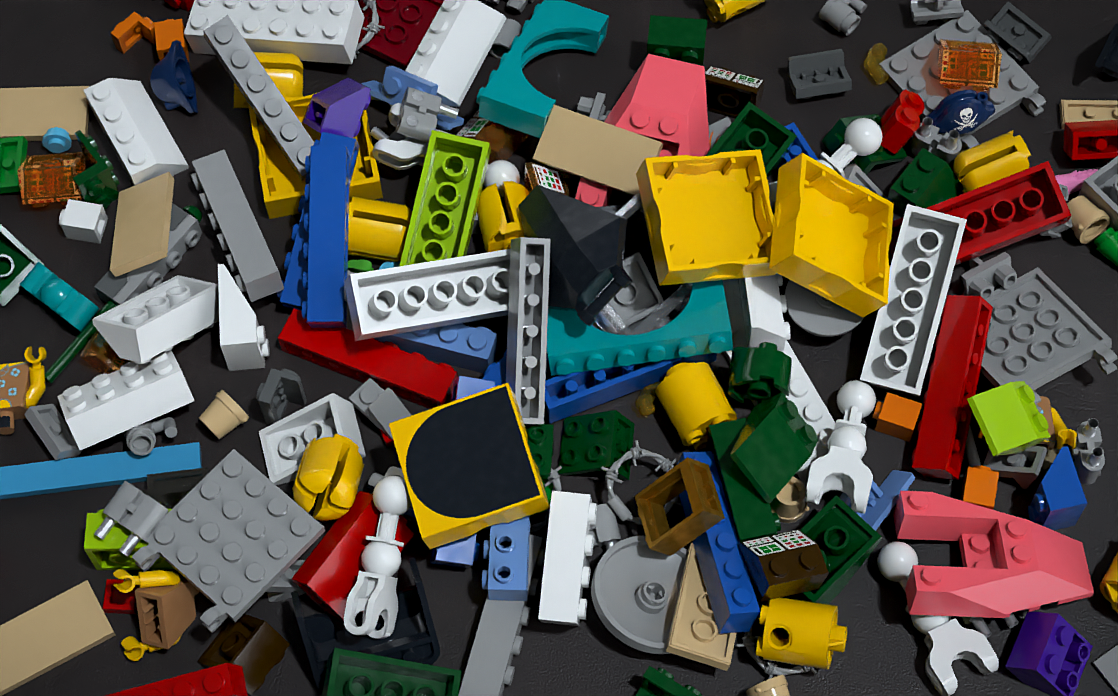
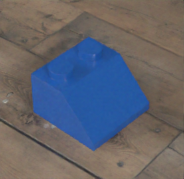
M1068 446L1060 449L1034 494L1030 506H1028L1030 520L1051 530L1075 526L1087 505V500Z

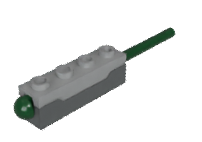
M172 203L166 258L117 277L109 269L94 286L99 299L105 303L95 317L162 283L163 277L167 272L180 263L183 254L190 247H194L201 237L202 231L199 223L201 222L202 214L197 207L188 205L181 209ZM92 320L45 372V381L52 384L97 333L98 330L93 325Z

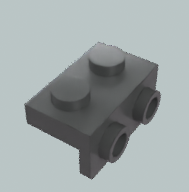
M1010 2L1003 6L991 22L988 19L984 22V26L988 30L986 35L991 37L996 43L1002 41L1009 47L1007 52L1019 62L1023 58L1030 64L1052 38L1047 31Z
M842 49L788 58V82L796 99H809L818 95L839 94L843 91L852 90V80L844 66V52Z
M271 368L266 382L260 384L256 397L268 426L282 419L288 402L305 406L307 402L301 378L297 373L288 369L279 371Z

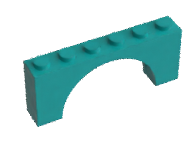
M543 0L541 4L538 3L535 6L531 20L527 19L525 21L521 35L519 37L515 36L509 53L503 54L499 68L491 72L487 86L481 87L476 99V103L479 104L478 116L541 138L553 105H556V100L536 90L525 78L522 72L523 67L534 57L552 50L579 49L596 53L606 38L609 15L565 0Z
M722 280L692 283L691 296L684 310L663 327L642 334L619 335L604 332L593 326L586 325L578 317L576 311L548 308L547 354L551 376L733 350L732 330Z

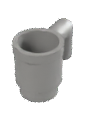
M828 0L821 9L819 18L838 32H843L848 36L856 29L861 20L856 11L860 14L863 13L867 4L861 0Z
M506 19L489 53L501 60L504 53H509L515 36L519 37L521 35L522 26L513 19Z
M167 417L153 422L149 420L124 431V436L128 448L134 454L142 456L149 454L153 450L156 443L155 433L165 431V435L172 438L177 435L175 420Z

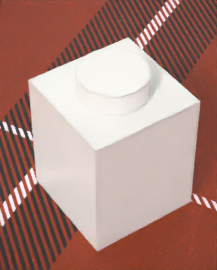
M68 199L66 209H62L60 213L59 225L62 227L66 238L100 244L108 217L101 204Z

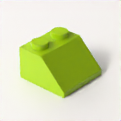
M1025 381L1009 382L967 399L993 456L1020 453L1051 437L1047 430L1049 428L1048 422L1044 415L1038 411L1034 402V392Z

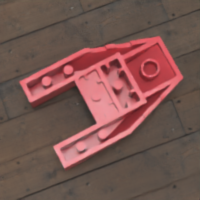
M648 54L604 122L662 142L663 147L659 157L678 155L706 156L710 151L705 67ZM581 178L575 199L594 207L609 206L613 189Z
M900 491L893 513L897 539L959 541L963 567L913 565L905 587L909 615L1007 618L1013 612L1025 609L1031 612L1039 610L1041 605L1057 602V605L1093 596L1094 590L1082 542L1030 520L934 492Z

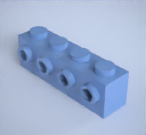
M463 323L374 338L382 343L385 341L392 342L400 350L410 354L417 352L429 360L483 374L488 366L494 363L498 351L497 333H493L485 327L473 328L465 326Z
M531 515L509 523L494 524L485 528L490 529V540H484L483 549L484 559H489V569L482 572V589H488L489 600L527 601Z

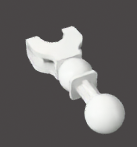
M401 103L394 104L389 111V121L395 127L401 114ZM405 136L406 138L401 141L383 138L376 142L372 153L379 162L397 170H405L412 166L424 165L429 143ZM497 160L488 164L484 186L486 188L496 183L500 197H505L503 181L520 183L519 171L511 162Z
M859 118L852 121L844 134L845 143L831 157L822 152L820 154L821 160L817 161L835 170L846 179L843 169L857 155L867 156L873 154L882 143L881 128L871 119ZM777 181L768 184L770 206L773 213L775 212Z
M859 380L849 381L838 391L837 405L844 416L843 419L836 420L835 429L827 442L829 453L811 463L805 502L819 504L824 493L830 490H839L846 493L851 499V509L854 512L865 514L873 475L861 460L867 450L865 440L867 426L861 423L862 418L868 416L873 411L876 404L874 390L867 383Z
M388 476L381 479L373 491L374 505L380 511L376 537L366 535L365 540L371 542L365 546L361 555V562L365 572L359 571L356 584L347 597L344 614L345 628L355 635L367 634L375 639H384L392 634L398 613V597L396 594L398 578L392 576L401 565V553L397 546H404L403 542L395 540L399 515L404 514L412 505L405 479L398 476ZM360 611H363L362 626L358 627L355 623V617ZM379 615H381L384 619V626L381 630L377 631L375 627Z
M891 542L885 545L879 552L877 564L879 571L886 579L899 582L905 591L912 566L918 565V558L910 545L904 542ZM911 615L914 627L920 633L926 635L924 642L929 649V655L925 663V672L941 696H950L956 691L958 681L951 666L954 660L965 659L971 661L982 674H990L998 670L999 660L984 634L962 627L956 618L951 620V616Z

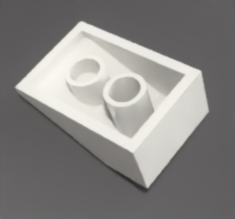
M218 264L220 347L229 371L265 368V357L270 356L269 341L265 336L264 326H259L254 311L225 265Z
M331 393L260 430L259 436L270 481L275 485L295 481L306 445L315 437L316 440L323 437H334V434L347 437L358 445V452L361 457H365L366 454L353 404Z

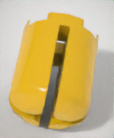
M253 52L284 98L303 97V64L297 55L292 53ZM234 82V108H249L248 101Z
M1012 130L960 152L954 159L953 172L963 185L964 190H962V193L964 194L1028 169L1029 161L1027 157L1031 156L1022 137L1020 135L1014 137Z
M514 181L502 182L505 194L504 202L510 223H507L496 183L487 186L481 191L477 214L486 253L510 249L511 239L525 237L518 208L519 204L529 195V191L523 185Z
M349 196L348 255L381 261H401L412 215L411 209L402 204Z
M334 434V437H323L318 440L315 437L306 445L292 488L294 501L308 513L314 506L317 494L319 493L313 518L320 521L339 519L349 511V508L353 506L364 468L362 457L358 452V445L349 438Z

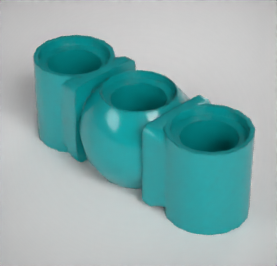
M40 262L33 267L19 284L80 332L100 309Z

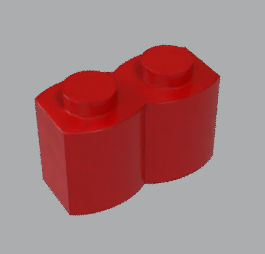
M906 89L903 90L881 117V146L894 154L901 150L920 127L919 116L924 111V102L918 94Z

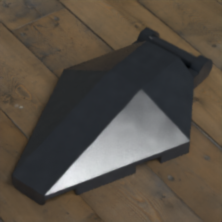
M537 185L519 204L518 208L525 237L550 239L548 308L576 311L578 317L586 325L591 326L597 320L596 316L612 298L622 288H627L633 282L623 269L622 260L627 220Z

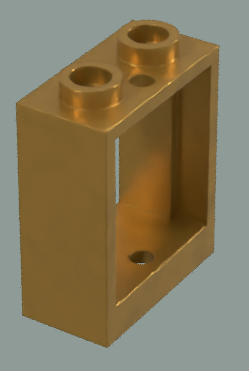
M688 457L635 495L638 515L643 524L646 535L645 540L649 549L670 556L725 518L709 465ZM686 490L693 513L670 529L663 506Z

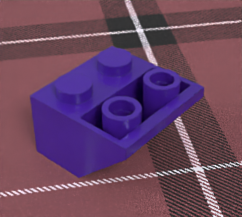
M346 78L312 95L303 123L319 133L326 132L355 138L360 131V118L363 110H366L370 104L371 89L351 78Z
M1027 612L1006 668L1022 683L1049 695L1074 696L1093 646L1060 614Z

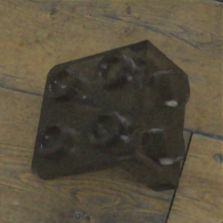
M205 467L148 474V490H143L142 492L165 508L173 509L210 472V469Z

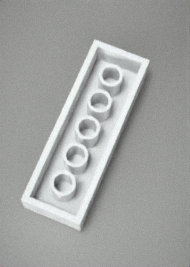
M194 0L184 36L194 53L216 55L205 40L203 31L228 15L253 52L292 53L297 55L301 61L352 64L365 17L358 0Z
M907 204L890 265L888 304L878 310L859 381H863L873 387L915 398L920 396L967 219Z
M510 249L350 274L344 281L355 340L508 315Z

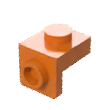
M135 11L124 21L119 22L111 32L116 49L123 54L143 36L154 45L156 44L153 21L148 17H141Z

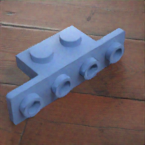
M395 66L386 67L383 84L375 80L361 83L371 89L370 95L372 100L385 101L390 104V107L394 104L402 103L407 87L435 96L438 90L437 84ZM438 114L436 127L442 130H452L454 127L463 125L464 118L457 116L454 119Z
M892 470L880 487L872 480L865 514L856 513L876 531L883 520L890 515L891 510L897 503L900 491H908L909 486L915 480V476L911 472ZM843 492L839 498L851 508V499Z

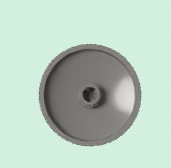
M634 536L617 542L604 553L593 573L591 596L600 620L616 638L626 645L643 652L671 654L666 652V647L688 552L687 549L683 547L670 556L649 549L645 536Z

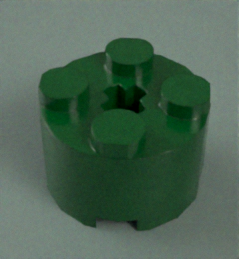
M762 342L759 344V347H735L732 350L728 394L738 402L744 403V398L757 400L758 404L781 392L785 396H789L792 367L791 357L778 351L777 345L769 342Z

